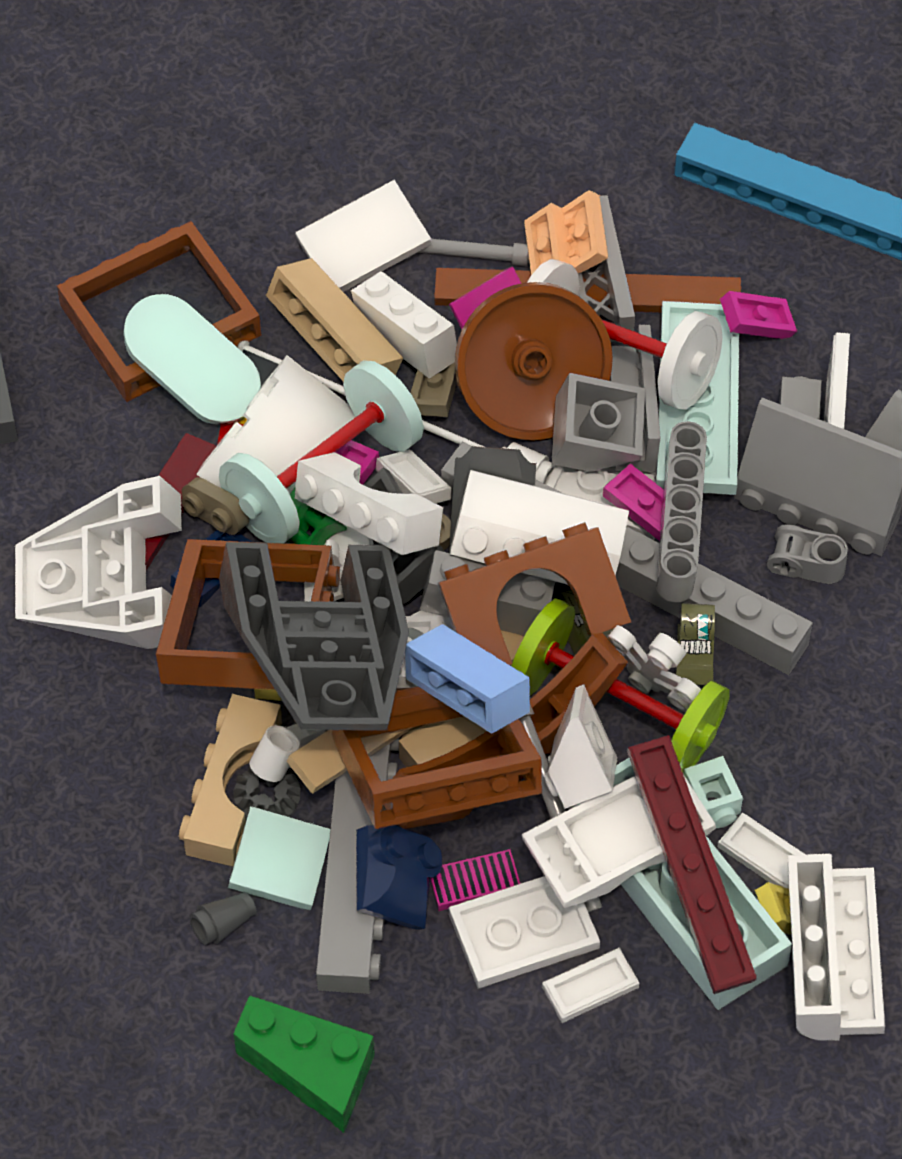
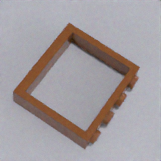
M191 221L180 227L171 228L165 234L149 242L138 244L132 250L113 259L105 260L97 267L80 275L72 276L65 282L57 285L61 308L126 402L161 385L136 362L128 366L124 364L82 302L191 250L236 312L212 325L236 347H238L241 341L250 342L261 336L260 315Z
M187 539L156 652L161 684L275 690L252 653L187 650L205 578H219L226 542L239 541ZM267 543L275 581L315 583L311 601L334 602L332 587L339 586L340 566H334L332 546Z
M413 687L396 691L387 730H332V736L374 828L378 829L542 793V759L520 719L499 730L511 754L385 781L380 780L360 738L464 716L420 687ZM523 774L525 780L518 782V775ZM391 803V809L381 811L383 810L382 804Z

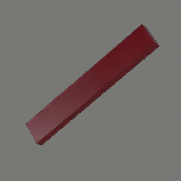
M667 735L628 747L629 759L713 994L756 981L757 976L670 736Z

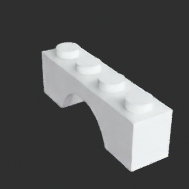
M335 452L298 461L295 499L401 555L439 545L443 507L416 493H387L360 484L361 465Z

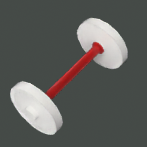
M550 259L544 262L528 280V282L558 285L579 296L580 283L578 272L573 265L560 260ZM692 312L675 328L668 343L602 320L611 340L662 358L657 383L659 397L664 404L686 410L694 405L706 391L714 376L721 354L722 326L717 317L704 312Z

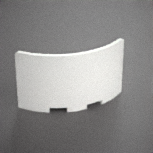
M286 355L247 406V411L243 414L247 421L243 426L238 422L234 423L224 438L203 462L197 475L221 488L219 481L220 466L237 453H243L258 459L278 476L353 420L355 415L348 403ZM296 482L286 489L289 494L295 488Z

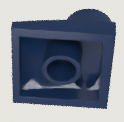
M367 825L357 829V911L414 930H424L428 911L430 878L437 876L442 868V853L436 843L427 836L395 825L375 829L373 825Z

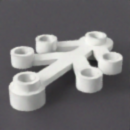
M616 625L607 638L628 661L627 670L631 674L628 677L629 681L644 693H648L652 689L655 692H660L661 690L669 694L667 696L668 700L675 707L686 712L701 689L689 679L681 678L668 671L670 667L676 668L685 657L686 651L668 635L659 633L650 644V652L647 655L629 631Z

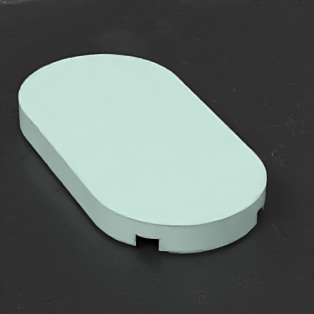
M157 294L146 297L136 303L128 313L123 334L126 350L143 370L204 422L231 424L245 418L243 414L247 411V406L260 390L261 382L254 363L187 302L172 295Z

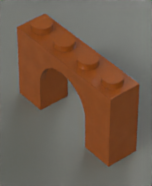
M586 522L562 530L564 538L549 543L547 537L544 536L524 543L525 552L509 557L507 550L484 557L486 566L470 571L468 564H464L444 571L446 580L438 582L454 631L508 665H511L512 661L497 620V601L501 590L512 577L525 570L535 568L554 572L570 586L589 636L611 630L616 625L622 626L630 623L631 620L599 528L588 529Z

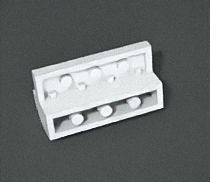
M831 854L788 855L797 1030L802 1035L815 1040H840V1035L884 1034L885 1022L874 868L832 869Z

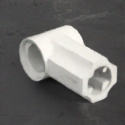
M297 723L287 728L277 725L270 726L266 729L250 759L251 770L266 781L277 782L282 780L287 770L291 768L286 762L289 755L325 733V730H301Z

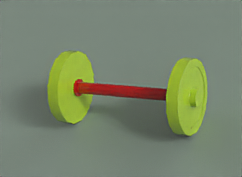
M554 599L549 602L537 615L526 632L511 667L529 677L530 696L538 690L555 665L564 668L574 657L564 651V648L573 628L575 608L560 599ZM618 679L606 691L676 729L671 741L683 774L685 768L698 763L706 749L711 745L730 697V690L717 682L710 681L698 693L686 713L682 714Z

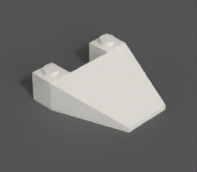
M160 476L125 483L16 544L15 618L25 622L145 649L157 648L172 595L162 587L146 590L145 539L182 531L181 494Z

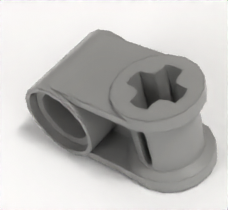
M788 524L777 528L775 532V540L777 541L775 551L769 556L767 561V567L772 573L792 578L800 577L826 584L836 583L843 578L846 571L847 545L840 536L806 530ZM828 558L833 559L834 561H825L823 559Z

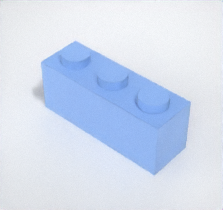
M442 624L406 644V679L491 734L530 712L529 677Z

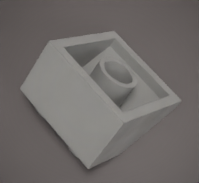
M569 373L555 399L552 464L590 472L640 460L643 450L645 388Z

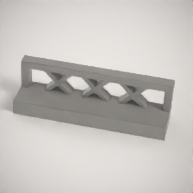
M608 195L600 196L608 259L601 262L594 272L586 270L578 274L580 283L579 297L586 301L599 316L601 314L613 321L614 324L634 331L635 313ZM593 284L608 293L600 303L586 295V292Z
M639 325L638 333L651 337L650 325ZM612 346V371L609 381L645 388L642 457L638 461L616 465V471L624 470L631 463L639 471L655 472L661 438L653 355L630 346Z

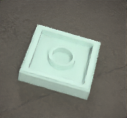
M251 806L228 888L297 908L311 910L330 840L331 829Z

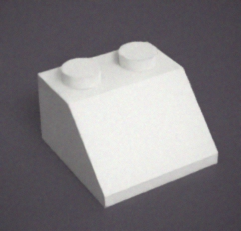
M584 685L576 687L555 735L552 753L548 756V772L545 773L550 793L553 797L559 795L565 809L612 792L617 756Z

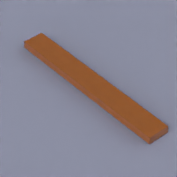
M436 268L435 305L450 306V303L504 270ZM515 270L520 282L527 283L531 276V271ZM626 274L634 312L662 313L663 301L721 304L720 298L728 291L741 292V278ZM595 284L586 292L587 296L599 303L608 294L607 291Z

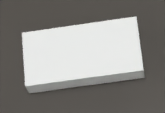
M410 449L376 458V471L379 472L382 468L389 470L403 494L416 493L435 504L450 500L451 487Z
M743 812L719 840L717 846L768 882L789 889L788 855H805Z
M617 948L543 982L542 988L561 1023L639 988V982L620 948Z

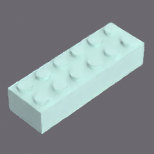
M629 758L616 765L613 787L636 776ZM577 805L569 807V810L576 807ZM706 836L757 976L756 981L713 994L667 862L645 868L621 883V886L716 1009L719 1010L787 967L792 943Z

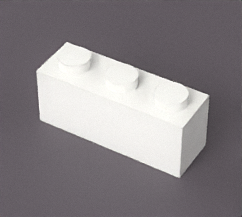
M382 271L351 290L354 305L398 351L403 359L430 379L455 362L457 342L454 325Z

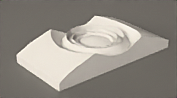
M636 776L614 786L612 792L585 801L522 834V839L564 908L607 894L632 875L647 867L666 862ZM685 777L704 833L707 836L716 829V824Z

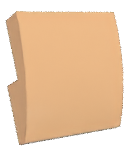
M590 190L563 208L550 203L524 220L531 275L541 264L550 259L560 260L573 265L578 274L608 259L600 195Z

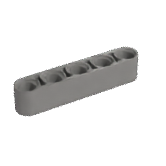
M690 421L678 423L672 428L666 457L656 586L659 595L666 601L673 603L683 602L692 595L699 559L707 436L702 426Z

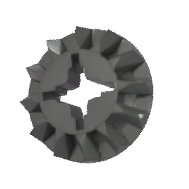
M249 765L247 771L237 776L233 794L237 808L245 813L246 818L251 806L288 817L299 804L301 789L296 773L293 774L287 770L282 780L270 782L257 776ZM259 780L268 787L276 785L274 788L275 802L265 793L258 796L260 793Z

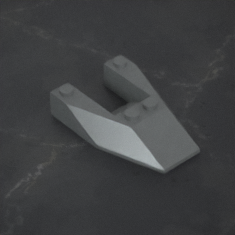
M226 542L219 576L224 608L300 729L387 730L409 636L390 548L384 545H348L340 580L345 602L278 601L268 544Z

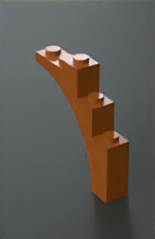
M603 633L592 634L573 659L530 699L534 712L531 718L545 754L552 753L555 735L576 687L585 686L595 707L628 664V661ZM499 730L493 734L486 731L474 740L447 754L421 764L399 769L392 779L508 755L511 752ZM523 774L518 775V782L524 778ZM391 803L382 804L386 810L391 809ZM474 808L401 823L399 826L408 829L463 819Z

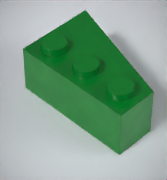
M249 995L233 1033L236 1054L278 1085L281 1084L297 1096L301 1102L316 1110L331 1121L335 1127L345 1133L375 1056L374 1036Z

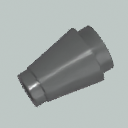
M243 892L239 895L198 905L196 912L190 914V924L196 937L202 944L207 945L211 942L218 944L251 917L255 916L257 910L250 895Z

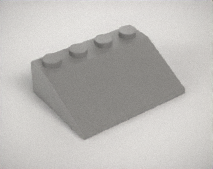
M761 398L738 472L737 490L734 498L740 500L741 504L750 510L757 511L763 509L776 514L786 524H801L816 532L840 536L859 553H874L882 556L900 520L902 510V451Z

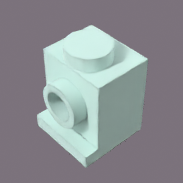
M721 756L684 769V776L715 822L716 828H723L732 824L737 819L736 815L741 813L743 797L724 757ZM709 797H715V798H717V799H714V800H711V801H708V800H707V798H709Z

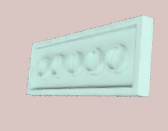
M663 301L661 313L662 342L668 343L675 328L687 315L694 311L704 312L717 317L722 326L723 340L714 376L706 391L694 405L686 410L677 409L664 404L659 397L658 416L661 440L657 459L656 484L664 489L666 457L672 428L678 423L690 421L702 426L707 436L703 493L736 495L739 333L730 332L721 304Z

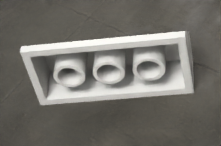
M470 470L450 546V555L485 563L484 557L507 550L509 557L525 552L524 543L544 536L547 537L549 543L564 538L562 530L586 522L588 529L599 528L614 574L616 575L629 510ZM535 568L520 572L567 584L559 575L549 570Z

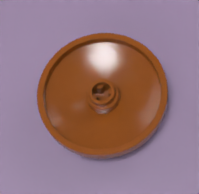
M527 282L516 284L488 297L474 310L466 321L456 346V379L467 405L491 429L516 439H547L553 437L555 399L568 374L573 373L609 381L612 371V346L606 327L599 315L577 294L550 283Z

